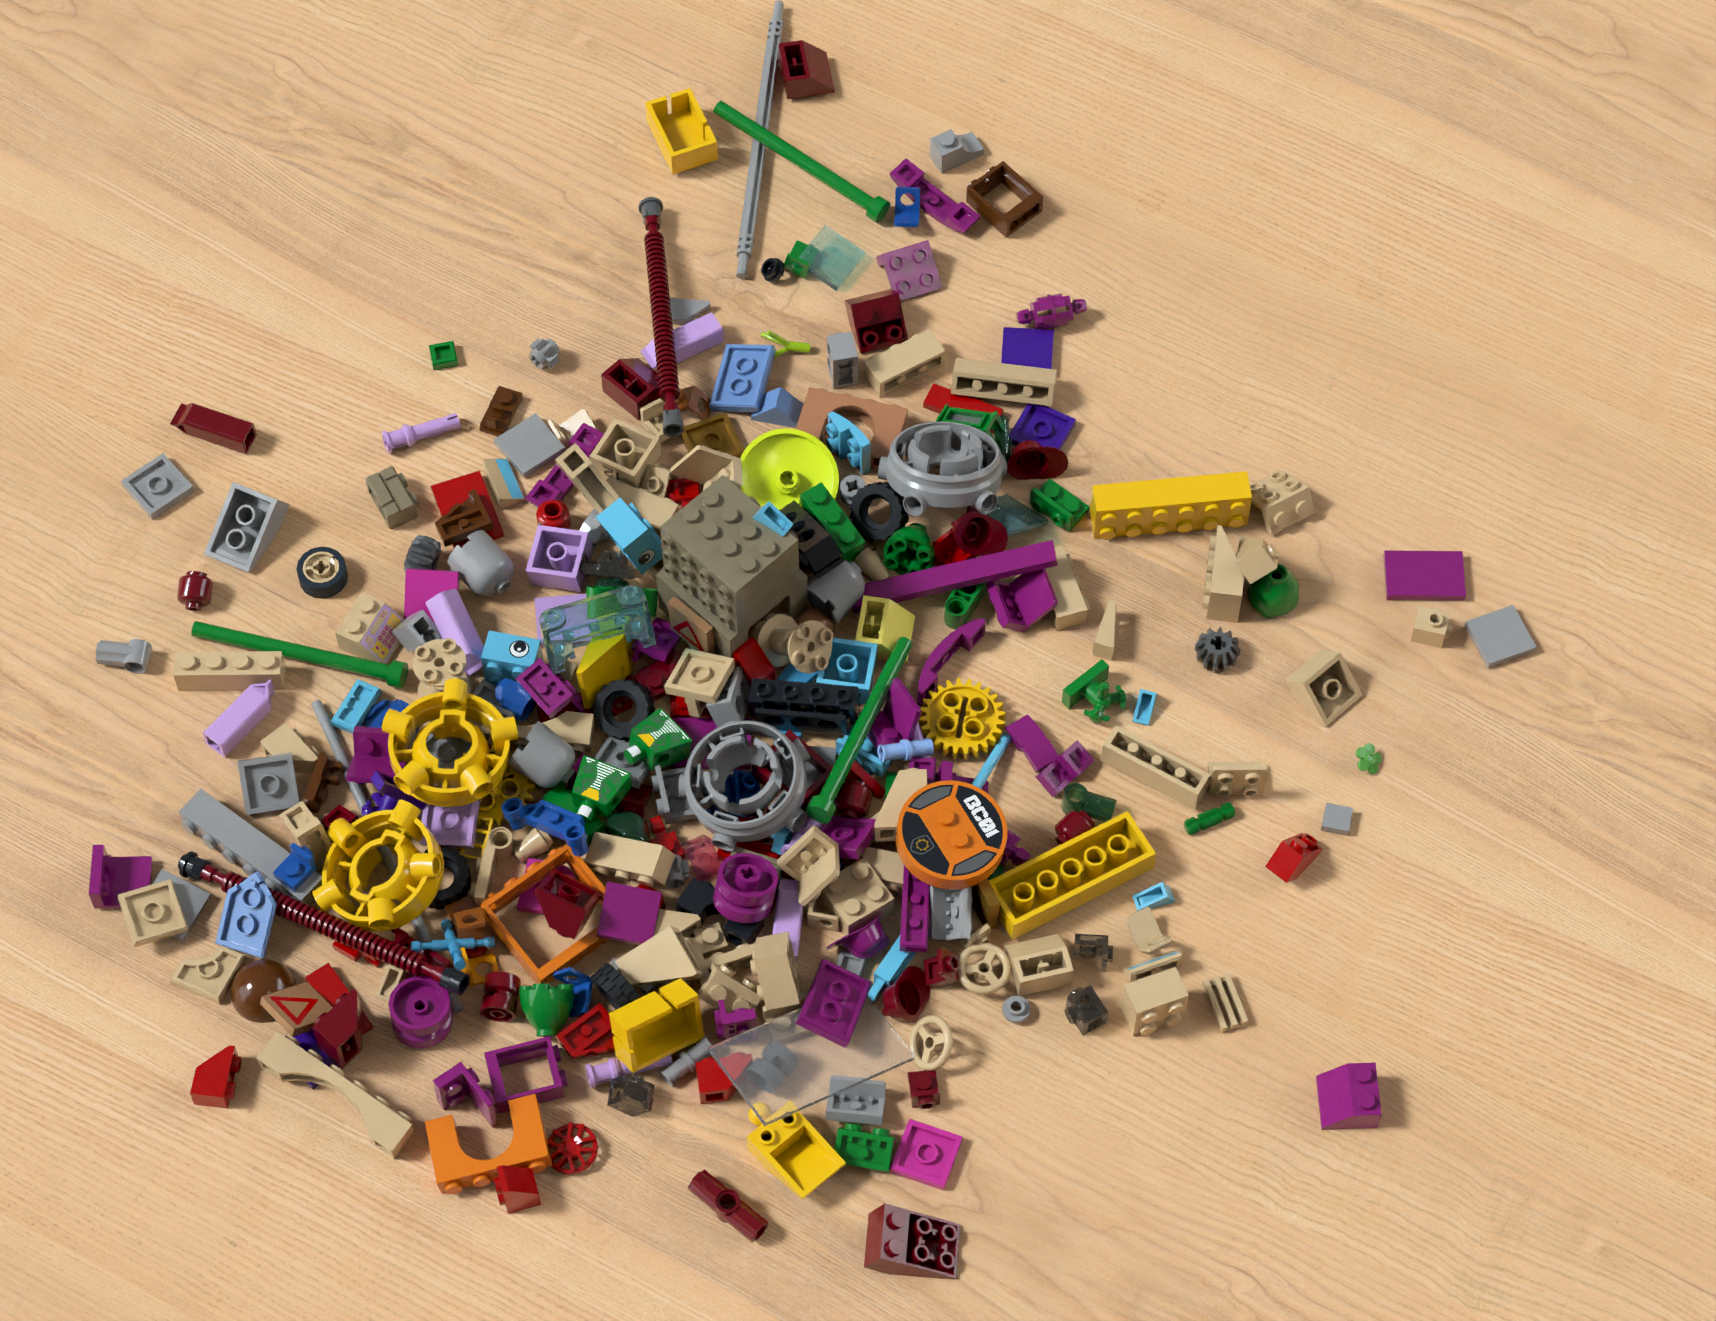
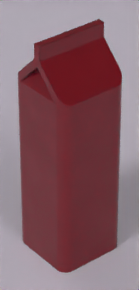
M181 403L170 425L177 427L187 435L244 454L248 453L257 435L254 423L194 403L186 405Z

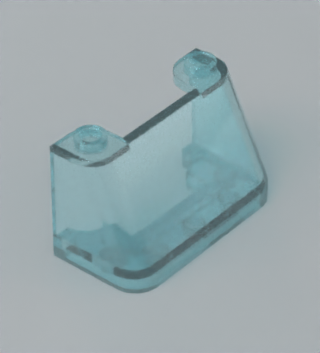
M634 585L547 609L539 617L542 642L553 675L566 671L565 662L569 657L570 659L576 658L573 648L624 634L627 643L631 642L633 638L641 641L643 648L656 645L646 596L642 588Z

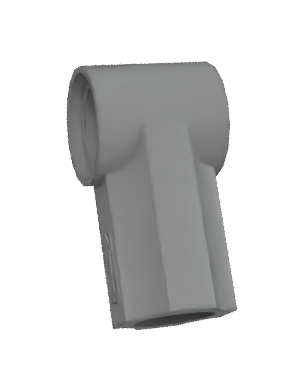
M132 639L129 643L101 640L96 648L97 664L124 667L129 672L142 674L147 671L152 645L141 639Z

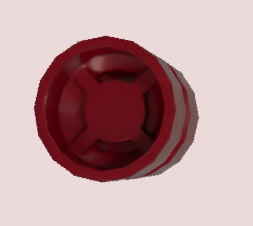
M496 971L488 973L485 976L483 988L485 995L481 1000L480 1015L496 1022L514 1020L518 1005L516 999L519 996L521 979L508 972Z

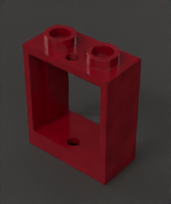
M789 730L784 735L791 742L798 738L811 757L808 762L822 773L806 790L801 809L806 811L812 796L820 794L833 767ZM773 744V745L771 746V748H772V749L774 750V752H775L776 749H775V746H774V744ZM770 762L762 768L752 765V775L765 786L773 771ZM783 782L777 797L783 790L789 791V788Z

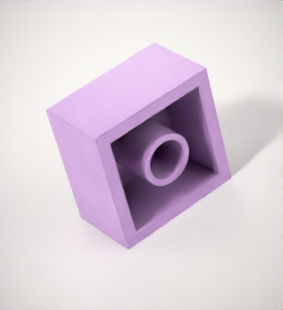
M538 525L526 567V573L531 585L582 592L594 547L589 532Z

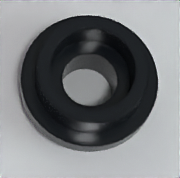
M769 258L763 263L761 273L765 280L774 283L783 276L784 263L782 260Z

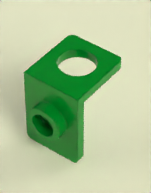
M796 241L791 252L786 256L784 269L805 279L819 251L801 241Z

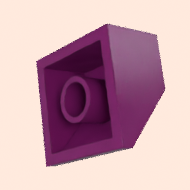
M1376 1062L1347 1063L1316 1076L1321 1130L1378 1128L1382 1114Z

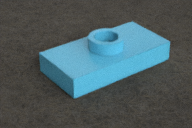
M357 679L332 718V725L353 734L355 726H362L367 713L382 694L381 689Z

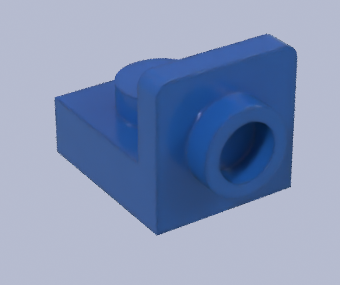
M292 843L289 846L291 854L276 868L273 875L282 884L296 892L317 868L314 854L307 847H299L297 844Z

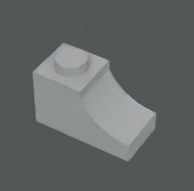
M951 129L930 138V158L941 174L984 155V148L973 132L956 135Z
M423 609L408 616L392 631L408 652H415L418 646L431 640L442 639L437 626Z

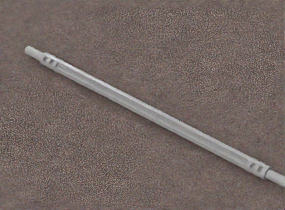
M779 0L774 2L773 16L769 21L755 121L767 130H769L779 60L778 43H781L784 24L782 20L784 3ZM754 138L737 249V257L739 259L736 276L739 279L746 278L748 260L752 256L766 146Z

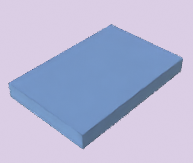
M726 344L709 404L711 411H760L776 352L774 345Z

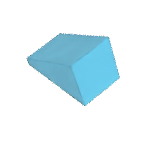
M770 501L764 504L752 517L782 537L794 525Z
M1140 689L1133 722L1149 725L1157 693Z
M1164 882L1133 895L1137 911L1145 907H1150L1151 909L1175 903L1170 887Z

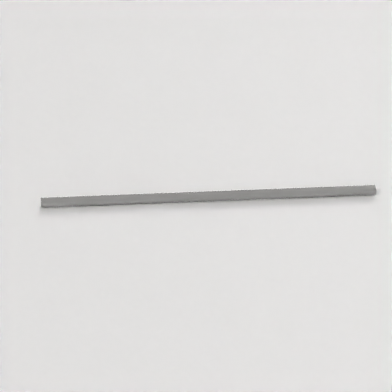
M316 700L312 702V708L337 762H341L344 766L345 771L343 775L346 779L350 762L322 701ZM347 781L362 814V806L367 802L360 784ZM386 845L378 846L377 849L382 855L390 877H392L397 869V863ZM419 915L411 921L421 943L432 942L422 917ZM448 991L453 1013L462 1012L464 1008L458 995Z

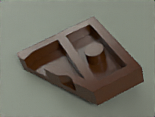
M475 489L468 493L469 498L461 505L456 503L448 514L443 515L435 522L436 530L445 547L468 539L467 536L476 531L484 530L487 532L493 530L492 521Z

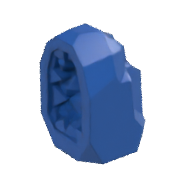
M504 678L495 686V697L501 703V707L514 713L517 720L525 721L534 710L536 701L514 680Z

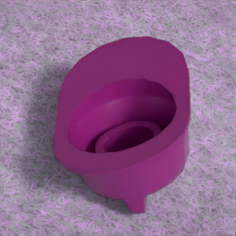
M883 914L865 927L833 942L826 947L827 950L842 945L855 957L865 959L875 956L889 945V939L879 922Z

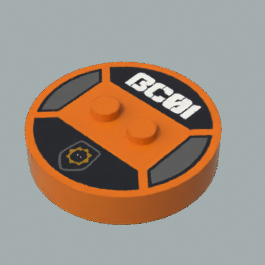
M949 780L928 784L908 798L899 814L895 838L897 851L903 864L916 878L937 888L956 890L981 883L997 869L1004 854L1008 831L1006 819L1000 806L988 793L972 784Z

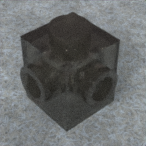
M1091 985L1084 989L1081 987L1077 988L1068 995L1066 1009H1064L1065 1015L1071 1024H1076L1082 1035L1107 1023L1108 1011Z
M630 1073L613 1078L610 1082L607 1106L631 1117L649 1112L653 1104L655 1085L645 1081L640 1075Z

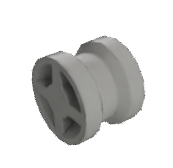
M849 475L841 481V499L847 506L852 504V498L857 494V491L866 485L863 478L857 475Z

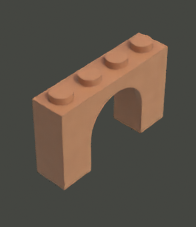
M809 387L796 429L813 435L823 443L827 432L828 413L833 411L846 419L863 422L874 434L871 441V468L879 469L881 457H888L892 441L907 427L908 409L896 404L889 405L873 399H862L853 397L850 394L829 392L823 388Z

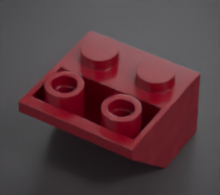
M803 40L778 43L779 64L787 99L835 93L828 57L825 51Z
M894 289L845 300L849 324L860 353L901 344L908 340L900 296Z
M639 358L619 359L601 374L603 392L638 421L641 419L640 408L660 398L657 373Z
M353 988L348 994H342L336 1000L335 1006L328 1013H322L315 1020L313 1026L318 1048L341 1069L362 1051L363 1013L358 992Z

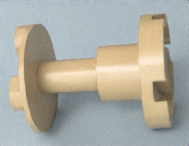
M771 613L767 615L768 618L763 622L759 621L756 625L752 637L757 641L774 667H781L791 662L798 671L808 674L815 673L818 670L823 671L827 668L828 660L832 653L834 635L831 629L826 628L823 623L808 620L798 625L788 615Z
M451 638L435 639L415 649L412 665L416 677L420 680L418 686L419 699L433 693L443 692L445 681L452 678L467 682L468 693L472 694L470 680L466 673H464L467 663L466 656L455 640Z

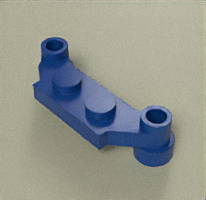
M509 798L503 802L501 809L505 819L509 820L512 829L520 830L529 825L565 840L575 856H583L588 852L587 834L583 827L585 825L583 816L542 799L539 803L524 806L519 798Z

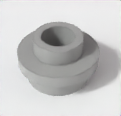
M1011 996L1003 1003L1002 1013L1008 1021L1020 1023L1028 1018L1030 1005L1023 997ZM1020 1006L1021 1010L1014 1011L1011 1007Z

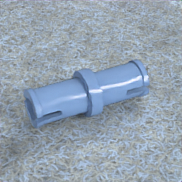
M929 738L915 741L903 739L899 743L879 745L877 752L878 758L882 762L896 759L908 761L912 757L932 755L934 746Z

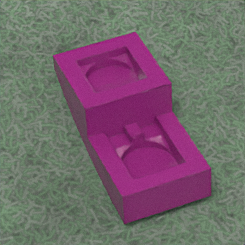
M1028 714L1005 728L1018 751H1023L1035 772L1059 756L1048 738Z
M1077 740L1036 776V779L1054 797L1095 760Z

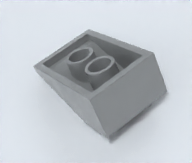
M233 482L204 554L250 573L280 529L290 504Z

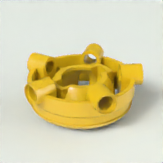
M457 678L445 681L443 692L433 693L417 699L402 712L389 709L382 722V732L389 734L388 750L391 767L395 773V784L404 793L424 803L441 807L467 805L482 799L492 792L506 773L510 758V741L519 739L514 716L503 718L501 713L492 704L478 696L469 694L468 683ZM468 718L490 729V738L495 755L490 754L489 745L484 734L476 725L467 721ZM436 719L428 723L419 731L413 742L412 749H408L411 741L413 740L416 734L415 729L430 720ZM431 732L437 741L446 737H459L472 742L468 753L455 760L454 769L439 768V759L432 756L428 751L426 741ZM399 762H409L403 769L399 765ZM489 766L494 768L489 774H487Z
M399 800L394 810L373 812L359 818L352 824L344 818H339L331 823L327 835L334 843L324 861L322 886L312 891L316 902L324 912L333 908L349 923L368 931L382 932L397 929L410 923L428 908L442 882L444 859L434 835L418 819L421 812L420 809L407 801ZM422 837H425L428 853H421L411 843V840L420 842ZM386 845L394 855H398L397 869L387 882L373 886L369 895H365L363 891L367 889L371 872L383 860L382 855L375 847ZM348 872H349V885H350V888H351V892H350V893H349V891L345 888V881H346V877H347ZM351 896L361 904L355 915L351 914V912L356 910ZM392 900H398L401 904L397 906Z

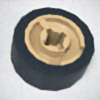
M316 547L305 552L298 560L296 571L300 587L306 594L314 598L324 599L333 597L345 587L348 573L345 560L338 551L330 547Z

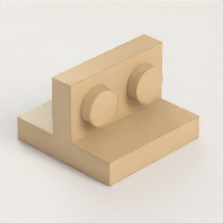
M686 648L664 686L666 694L685 697V703L687 704L690 716L700 718L707 702L715 704L736 666L735 660L730 657Z

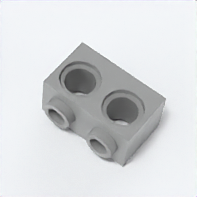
M838 332L827 336V365L833 389L858 385V354L852 332Z
M741 666L734 668L715 704L708 702L706 704L717 728L730 721H744L751 686Z

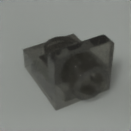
M1075 934L1073 955H1080V957L1087 959L1101 956V971H1106L1107 962L1113 961V946L1108 945V935Z

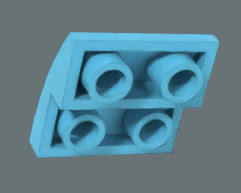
M833 411L828 413V424L826 425L828 439H826L829 450L832 453L835 452L840 460L848 457L853 468L857 467L861 475L871 471L870 441L848 419Z

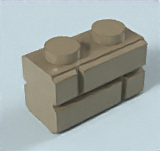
M390 466L381 470L380 473H375L365 479L367 490L389 529L396 528L402 525L403 522L407 523L416 519V507L419 506L415 494L413 492L408 493L406 490L408 484L402 473L397 474L394 467Z

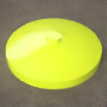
M788 428L766 432L754 439L740 457L743 480L742 492L748 497L755 498L761 507L768 501L778 510L794 500L799 504L800 494L821 482L832 497L836 498L839 487V473L835 459L829 449L819 439L807 432Z

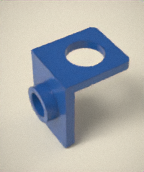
M896 187L894 226L919 227L920 188ZM905 193H910L914 196L915 201L911 205H904L900 200L901 196Z
M571 967L554 972L553 978L565 984L574 985V1004L569 1018L587 1013L592 999L593 983L590 977ZM565 975L575 976L577 979L565 977Z

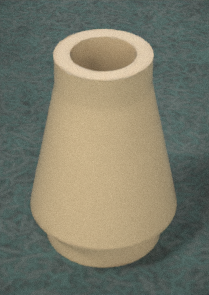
M870 547L864 549L854 560L862 572L874 581L892 577L877 551H872Z
M533 828L512 851L519 861L523 863L528 858L550 850L549 846L554 844L548 833Z

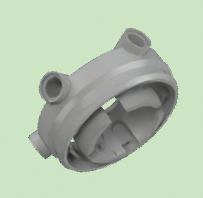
M927 422L911 426L896 436L891 443L888 457L882 456L880 459L878 479L888 480L890 486L898 494L905 497L903 507L912 516H920L929 506L942 508L971 506L986 515L991 513L997 505L998 497L995 493L1001 486L1002 476H1005L1007 473V464L997 443L985 432L961 423ZM940 465V475L929 474V467Z
M750 720L730 721L712 730L695 746L688 759L685 774H680L679 795L680 798H687L698 821L714 834L711 843L722 850L732 852L737 842L764 839L777 833L784 827L793 833L802 827L807 818V813L801 809L807 790V774L804 763L811 759L798 738L791 742L781 731L771 725ZM746 735H761L774 739L773 744L776 751L774 752L767 743L758 738L754 739L756 748L749 747ZM709 752L710 754L706 762L710 767L711 773L704 771L701 766V762ZM782 760L790 772L794 770V775L789 791L783 790L777 797L781 788L782 778L785 775L779 762ZM770 762L773 773L762 790L751 797L740 799L739 804L728 802V797L722 793L725 792L727 777L735 768L747 764L762 768ZM696 798H703V800L697 802ZM715 805L719 811L715 810L714 815H711L705 810ZM770 805L768 808L770 812L763 815L762 810ZM726 813H731L735 815H750L757 813L759 818L750 821L740 822L738 817Z

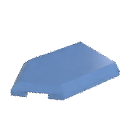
M256 871L249 878L227 891L215 943L264 958L277 904L260 871Z

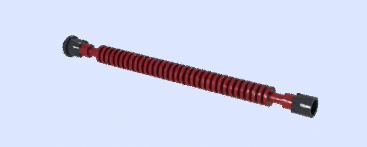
M193 851L184 854L178 862L179 873L182 877H191L198 881L202 879L209 883L216 882L221 884V889L225 893L233 886L247 879L232 871L226 875L219 872V869L212 866L211 862L198 857V854ZM269 888L277 904L276 915L396 968H400L403 971H407L414 976H420L422 973L429 975L431 980L439 983L440 987L453 993L462 995L466 991L470 982L469 974L452 967L448 969L441 965L434 966L427 963V957L423 954L384 939V937L366 931L352 923H348L345 920Z

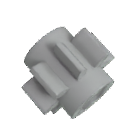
M544 338L541 340L537 339L530 345L532 351L529 354V358L537 368L542 369L544 367L547 369L549 367L552 369L560 362L557 358L560 349L553 340L549 338L546 340Z
M675 854L665 886L668 888L680 887L684 885V879L690 878L688 861H682L680 855Z

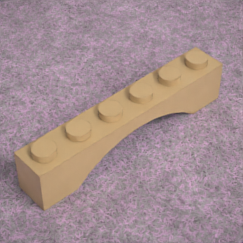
M576 443L555 459L559 468L598 514L620 498ZM663 558L647 570L656 582V574L664 567Z
M566 711L554 719L543 722L574 749L575 754L580 755L584 754V752H591L595 724L594 714ZM468 718L467 721L476 725L484 734L488 743L492 745L490 729ZM534 725L517 726L519 739L510 741V743L515 744L516 747L521 745L524 748L529 742L526 739L527 734ZM446 737L442 740H450L451 737Z
M277 1031L257 1056L260 1067L282 1082H313L328 1087L342 1095L362 1116L371 1143L395 1159L415 1133L411 1124L412 1119L401 1111L396 1114L389 1109L390 1104L380 1096L376 1095L373 1098L367 1094V1088L360 1082L353 1080L351 1083L344 1078L345 1073L335 1065L331 1064L328 1067L322 1063V1057L311 1049L305 1051L299 1047L300 1042L290 1034L283 1036Z

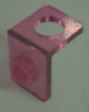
M700 835L680 844L682 850L688 854L696 878L699 881H706L717 876L721 864L714 845L711 843L712 840L705 835Z

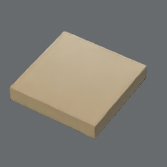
M171 879L118 894V901L134 947L188 932V926Z

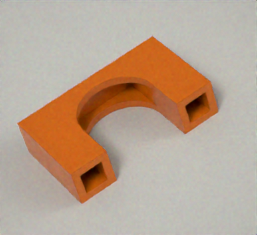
M536 1094L508 1100L513 1124V1138L509 1147L501 1155L489 1160H477L469 1157L462 1151L458 1127L453 1115L425 1121L436 1182L442 1194H456L461 1192L463 1188L471 1186L483 1187L490 1184L491 1181H494L493 1178L498 1177L497 1166L532 1168L533 1173L542 1172L546 1167L553 1166L541 1108Z

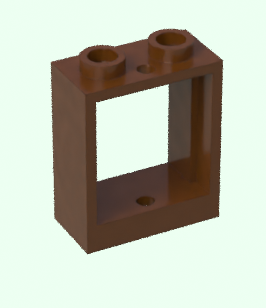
M1004 161L997 166L989 168L986 174L979 179L971 181L967 187L966 202L1006 238L1041 213L1043 209V196ZM1001 183L1022 200V202L1004 215L983 198L984 195Z

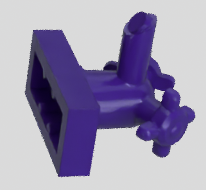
M376 770L371 777V781L380 793H373L371 798L377 806L371 807V801H367L362 806V816L382 810H394L399 800L407 801L422 810L427 803L404 793L395 784L393 777Z

